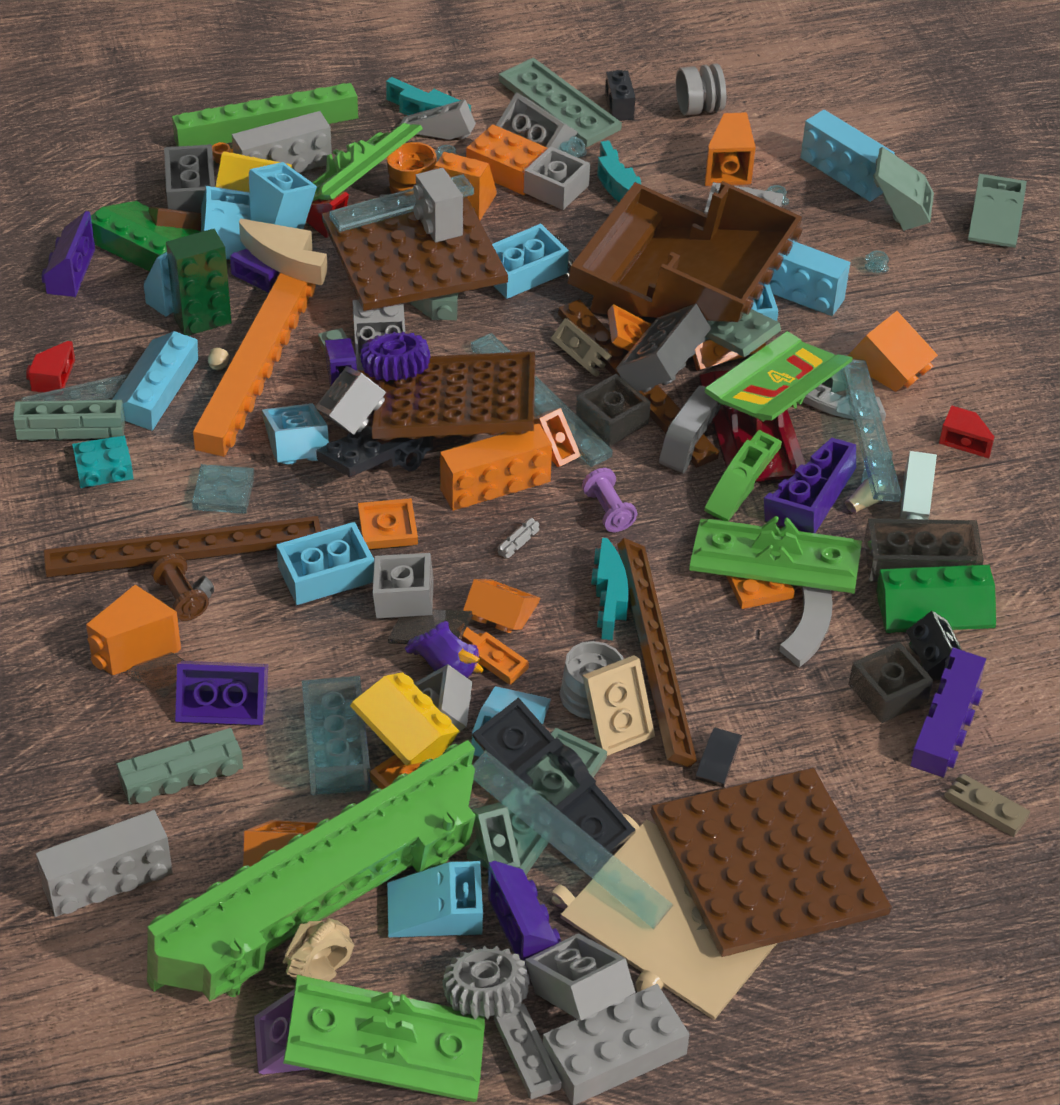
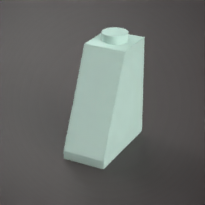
M914 451L909 453L904 471L900 520H905L908 524L921 525L928 521L936 454Z

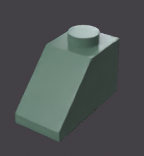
M458 293L409 302L432 320H457Z
M495 803L472 809L476 815L474 821L476 838L488 870L489 862L492 861L521 867L508 807L501 803Z

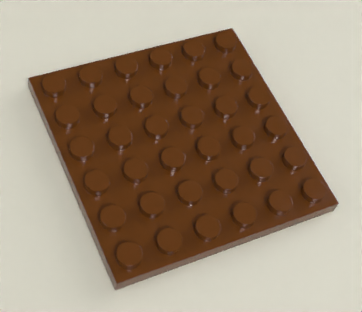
M462 187L458 189L463 195V235L435 242L431 235L425 232L420 219H416L413 210L414 205H416L415 196L322 213V222L363 311L508 283V273Z
M535 351L430 356L428 368L422 374H416L414 378L408 377L407 380L399 379L397 381L379 380L378 386L386 391L383 396L385 398L383 404L374 412L372 425L373 439L387 441L402 437L409 439H418L422 436L443 438L448 435L468 437L483 433L489 435H498L503 432L524 434L528 431H534Z
M815 768L652 805L650 813L721 957L890 914L892 906Z

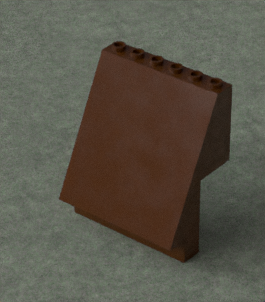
M724 181L721 182L718 193L714 192L712 195L708 214L634 182L571 265L567 283L594 295L590 310L592 313L608 314L607 311L614 304L635 316L661 317L696 303L706 320L739 322L744 314L748 315L754 304L753 300L760 298L764 289L763 285L770 283L774 274L773 270L780 268L784 259L783 255H789L793 246V240L796 242L799 240L803 228L800 227L803 217Z

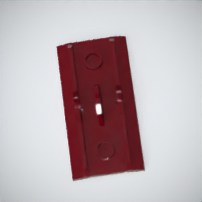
M730 370L714 371L700 375V384L707 387ZM721 405L712 423L726 469L746 440L750 441L758 430L781 440L782 443L779 451L756 481L791 478L801 464H806L788 410H785L772 421L765 420L763 422L730 406Z

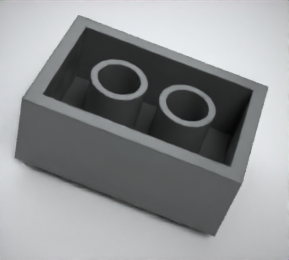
M212 144L164 147L168 209L201 213L206 186L215 187Z

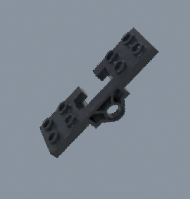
M368 426L361 432L349 433L344 438L327 443L326 446L316 450L317 460L350 478L381 463L391 467L399 465L411 472L421 465L426 452L433 449V439L436 437L422 436L418 439L402 437L381 444L376 441L378 439H373L372 427ZM412 452L413 457L411 461L406 464V458Z
M519 697L472 733L475 741L521 793L533 785V780L527 773L547 756L576 788L574 792L556 806L551 801L539 810V814L589 871L635 834L636 829L596 785L597 781L591 776L579 755L573 749L564 745L558 737L554 738Z

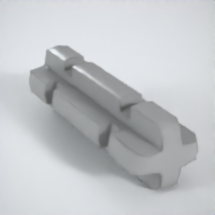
M533 518L527 519L523 526L517 528L506 538L507 540H504L498 546V554L505 559L511 557L515 553L514 551H517L531 538L530 536H534L539 531L540 524L538 521H535Z

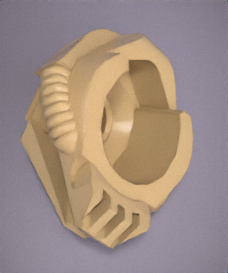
M329 918L326 919V922L308 921L307 924H300L283 961V964H288L286 973L295 980L297 975L325 981L332 980L336 976L335 970L350 959L354 948V943L349 937L348 927L338 920Z

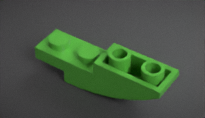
M758 430L750 441L746 440L718 482L704 511L723 521L729 522L754 489L757 478L781 448L782 441L761 430Z

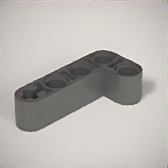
M698 386L670 424L659 458L660 465L683 474L687 470L696 443L716 417L722 405L705 393L706 387Z

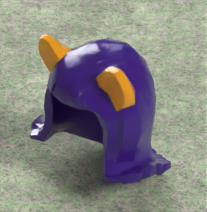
M447 621L440 622L435 628L430 629L429 632L410 639L405 647L408 654H419L434 671L448 664L468 678L473 672L482 673L484 670L478 664L480 659L477 646L466 644L450 631Z

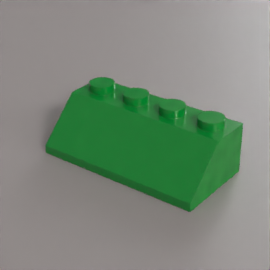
M990 565L880 569L876 594L886 633L906 632L908 628L930 611L945 618L952 630L996 628L995 583Z

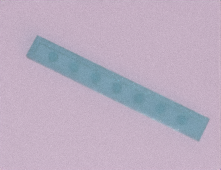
M492 333L471 342V349L476 354L511 352ZM535 375L534 411L540 415L546 411L561 408L581 454L580 457L589 466L593 467L611 458L613 450Z
M852 359L851 363L841 369V374L874 500L899 502L902 494L867 363L865 360Z
M486 750L473 764L475 768L473 780L499 802L507 806L510 811L651 928L655 929L672 908L673 904Z

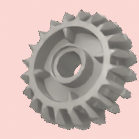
M484 945L483 949L476 950L472 947L471 952H460L459 958H451V964L446 966L444 973L443 990L447 1003L452 1005L453 1011L460 1010L462 1016L472 1014L474 1020L479 1016H485L488 1020L491 1015H497L501 1018L502 1012L512 1013L513 1007H520L522 1000L527 998L528 985L530 984L529 974H527L525 961H521L518 954H511L509 949L500 951L498 946H495L493 949H487Z

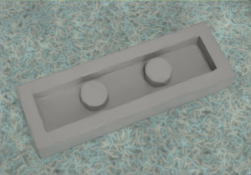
M521 1004L520 1007H513L512 1013L502 1012L501 1018L494 1015L495 1024L530 1100L560 1090L561 1081L543 1046V1042L525 1004Z

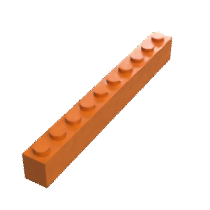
M280 272L193 431L196 451L225 457L229 448L234 446L236 435L239 430L243 429L248 412L251 413L253 411L257 395L262 394L266 378L269 379L271 377L275 361L278 362L280 360L283 346L289 343L292 329L297 328L300 314L306 311L308 299L314 296L316 284L298 280Z

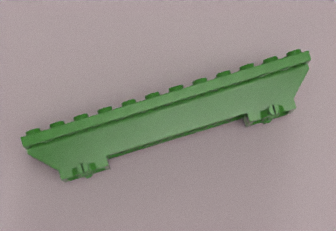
M468 740L460 745H451L443 752V755L434 760L432 758L425 760L419 765L417 770L410 774H401L391 785L383 790L378 788L372 791L359 804L352 803L348 805L335 818L322 820L311 832L293 837L287 846L278 851H269L259 862L251 867L246 865L240 868L227 881L214 883L203 895L196 899L189 898L179 905L177 910L168 915L162 914L156 917L148 926L147 983L153 991L164 985L201 991L209 1002L226 992L230 997H236V994L239 995L242 983L264 969L265 954L294 937L300 924H307L308 921H321L410 866H413L417 872H421L431 867L445 864L449 857L469 845L476 817L469 808L475 768L472 765L475 748Z

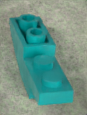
M393 77L386 81V99L399 105V112L407 116L461 101L436 89L427 93Z
M609 140L601 141L597 176L607 192L620 202L634 182L641 184L639 176H636L632 167L625 168L624 164L620 163L618 152L616 149H613Z
M602 538L601 549H595L594 565L599 566L598 569L593 568L591 585H596V597H600V607H605L604 611L598 612L597 627L602 628V639L613 640L615 619H627L628 581L624 565L617 550L608 538Z

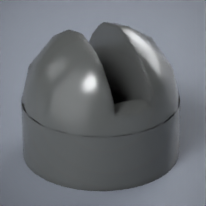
M205 575L201 576L192 585L193 590L204 591L208 599L214 593V585Z

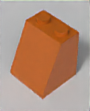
M747 112L723 114L708 145L705 186H712L713 182L721 183L722 181L731 185H750L752 183L756 146Z
M443 152L435 165V169L444 168L457 188H463L478 219L481 220L497 194L489 163L459 156L454 153Z
M896 311L868 333L847 356L853 357L852 362L849 363L850 365L897 392L903 386L907 389L919 379L916 376L920 373L924 376L933 368L931 362L938 355L902 315Z
M137 585L132 586L86 624L91 661L95 667L100 670L104 669L112 676L181 650L177 612Z

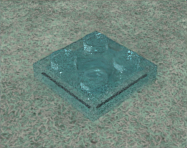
M201 464L192 500L193 510L246 514L255 476L254 468Z

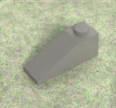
M465 99L406 116L400 123V125L402 123L421 125L423 129L417 134L449 140L457 137L458 139L468 137L476 124Z

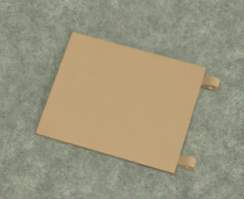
M622 814L636 829L635 834L626 841L576 898L566 887L558 885L552 891L554 896L551 901L555 906L565 909L561 914V919L603 947L626 958V962L639 971H651L662 980L663 987L715 1020L776 944L721 957L708 929L697 930L701 924L695 922L692 918V910L696 904L693 898L685 894V882L657 826L646 819L639 827L629 815Z

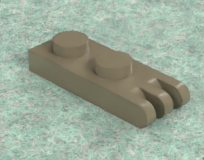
M566 318L551 337L556 344L596 377H598L600 372L594 366L598 365L602 369L606 366L600 358L603 357L606 360H610L612 357L599 344Z
M960 774L950 786V789L944 794L948 801L1012 837H1015L1030 814V811L965 774Z

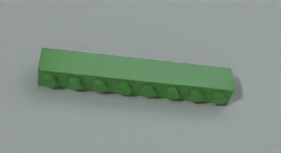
M347 83L304 92H295L288 95L273 96L261 100H251L245 103L229 104L218 108H208L191 113H182L172 116L174 139L177 147L210 144L213 146L219 142L231 143L232 134L318 111L322 113L328 124L358 119V98L352 84Z

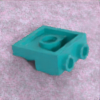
M125 435L72 444L80 488L134 479Z

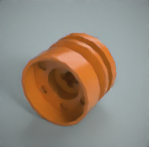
M420 142L404 143L387 157L392 197L396 200L415 196L413 186L416 185V174L435 170L437 157L432 147Z

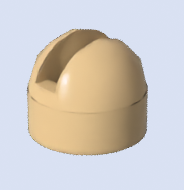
M213 348L208 356L209 366L217 371L222 370L228 364L230 356L224 349Z
M643 970L638 976L635 986L637 992L655 984H658L662 989L664 984L657 975L651 971Z

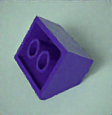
M85 211L65 226L61 236L57 237L55 250L49 255L47 269L44 268L42 272V283H45L47 294L76 297L95 252L91 214L89 211Z
M181 661L177 663L175 722L263 725L268 692V664Z
M492 861L489 862L488 899L513 953L518 954L521 961H525L560 943L561 939L557 929H552L549 924V914L546 906L538 902V893L533 880L528 881L523 869Z

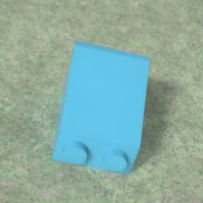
M284 162L250 169L251 220L304 229L317 186Z

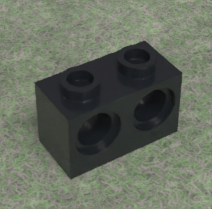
M615 70L606 72L605 97L609 113L619 121L634 120L636 97L629 71Z

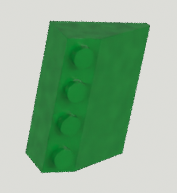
M138 201L104 206L91 215L96 246L149 272L157 257L167 252V241L199 233L200 231L156 226L148 212L150 207Z

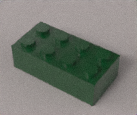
M213 228L167 241L166 248L174 319L183 335L190 336L231 324L226 250L216 230Z

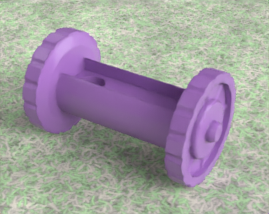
M599 468L586 476L582 483V489L588 497H597L605 510L603 525L609 532L623 531L636 520L637 510L633 504L622 503L613 488L616 482L614 472L609 468Z

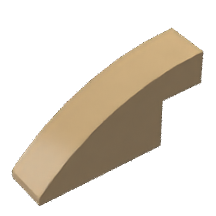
M240 218V241L260 261L292 278L317 285L323 284L327 275V254L312 251L311 231Z

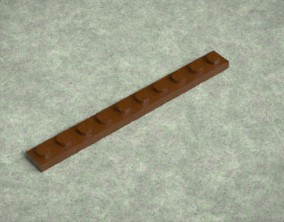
M580 299L559 307L558 315L562 320L566 318L573 322L612 356L610 360H606L603 357L600 359L606 364L605 367L666 434L670 424L681 409L659 385H655L654 388L644 393L638 391L631 394L616 369L628 354V351L620 349L612 343L611 333ZM704 434L696 443L691 462L696 468L718 459L719 456L718 449Z
M318 516L45 549V571L47 577L155 564L159 559L170 554H179L185 560L277 549L276 544L321 532Z
M623 538L617 546L627 576L629 598L667 760L690 768L697 762L646 549L643 545Z

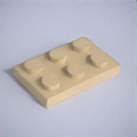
M633 655L582 675L597 746L606 750L607 756L655 737L640 659Z

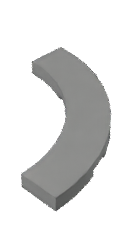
M822 384L808 393L803 400L804 403L818 410L843 418L862 421H885L886 417L879 397L851 394L842 396L830 392L831 388Z
M799 586L803 594V616L794 633L780 644L779 650L798 667H801L817 652L825 635L828 633L833 605L831 590Z

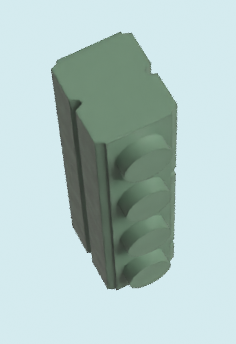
M16 401L14 425L17 440H88L90 438L124 436L125 416L123 401Z
M231 728L116 763L119 781L129 805L136 802L146 803L152 797L164 793L174 794L183 787L192 784L202 785L211 778L221 775L231 776L238 770L243 769L242 752Z

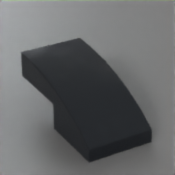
M714 727L699 764L696 779L725 787L742 735Z

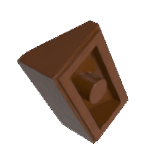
M157 207L149 208L148 212L156 226L201 231V213Z

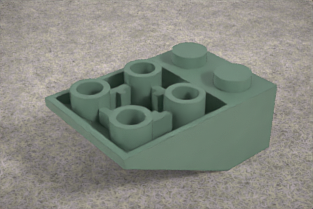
M884 147L879 148L878 158L876 159V173L873 175L874 182L883 191L884 201L887 205L891 206L895 221L900 223L903 230L930 223L934 192L925 175Z
M979 174L968 240L1016 248L1027 181Z

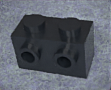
M930 611L908 628L906 632L911 640L909 642L910 648L918 655L921 661L919 663L921 670L928 677L933 676L941 681L945 668H948L949 657L953 647L960 650L962 648L948 621L935 612Z

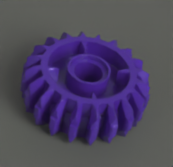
M404 331L402 333H384V335H377L375 339H369L367 343L363 344L360 358L364 373H367L369 377H376V380L385 379V381L407 380L408 377L414 378L416 374H422L428 368L430 350L427 341L422 339V336H415L414 333L406 334Z

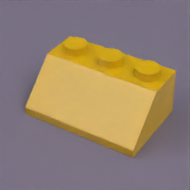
M223 151L215 187L250 192V169L281 162Z
M403 672L384 676L350 705L406 766L424 762L430 758L436 759L443 755V752L450 747L459 733V730L452 724L451 719L443 714L433 704L432 699L423 694L416 687L413 680Z

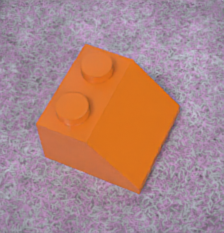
M474 579L463 611L470 613L472 620L485 624L489 620L497 623L495 628L511 633L512 630H522L538 605L540 597L492 579Z

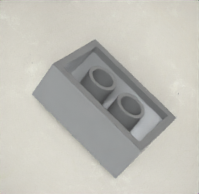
M517 92L496 125L544 147L549 148L552 146L563 152H566L577 134L576 130Z

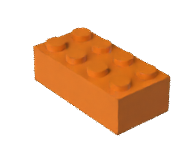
M538 423L534 425V431H528L524 434L507 432L440 452V490L452 511L548 483L551 481L552 443Z

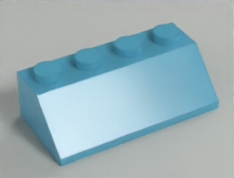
M173 331L150 342L112 399L123 401L126 422L153 431L198 361L197 339Z

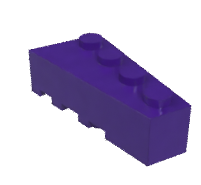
M835 438L829 439L811 455V460L807 464H801L789 480L784 479L773 494L768 493L764 497V520L769 522L777 516L778 522L776 525L785 527V518H789L798 531L816 533L856 469V444Z
M954 647L949 657L948 668H945L938 692L935 693L929 714L925 719L915 745L910 765L943 778L948 767L954 768L959 752L955 751L957 746H963L967 731L963 729L965 725L971 726L976 711L972 707L973 705L979 706L984 691L979 686L986 658Z

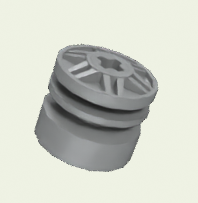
M718 63L709 66L702 65L699 71L695 66L682 67L677 70L676 95L679 109L684 116L700 114L703 108L707 113H711L713 110L716 112L724 110L726 105V83L723 70Z
M590 641L582 642L572 647L567 653L560 698L562 704L569 712L582 718L592 719L582 675L623 660V656L615 648L606 643Z

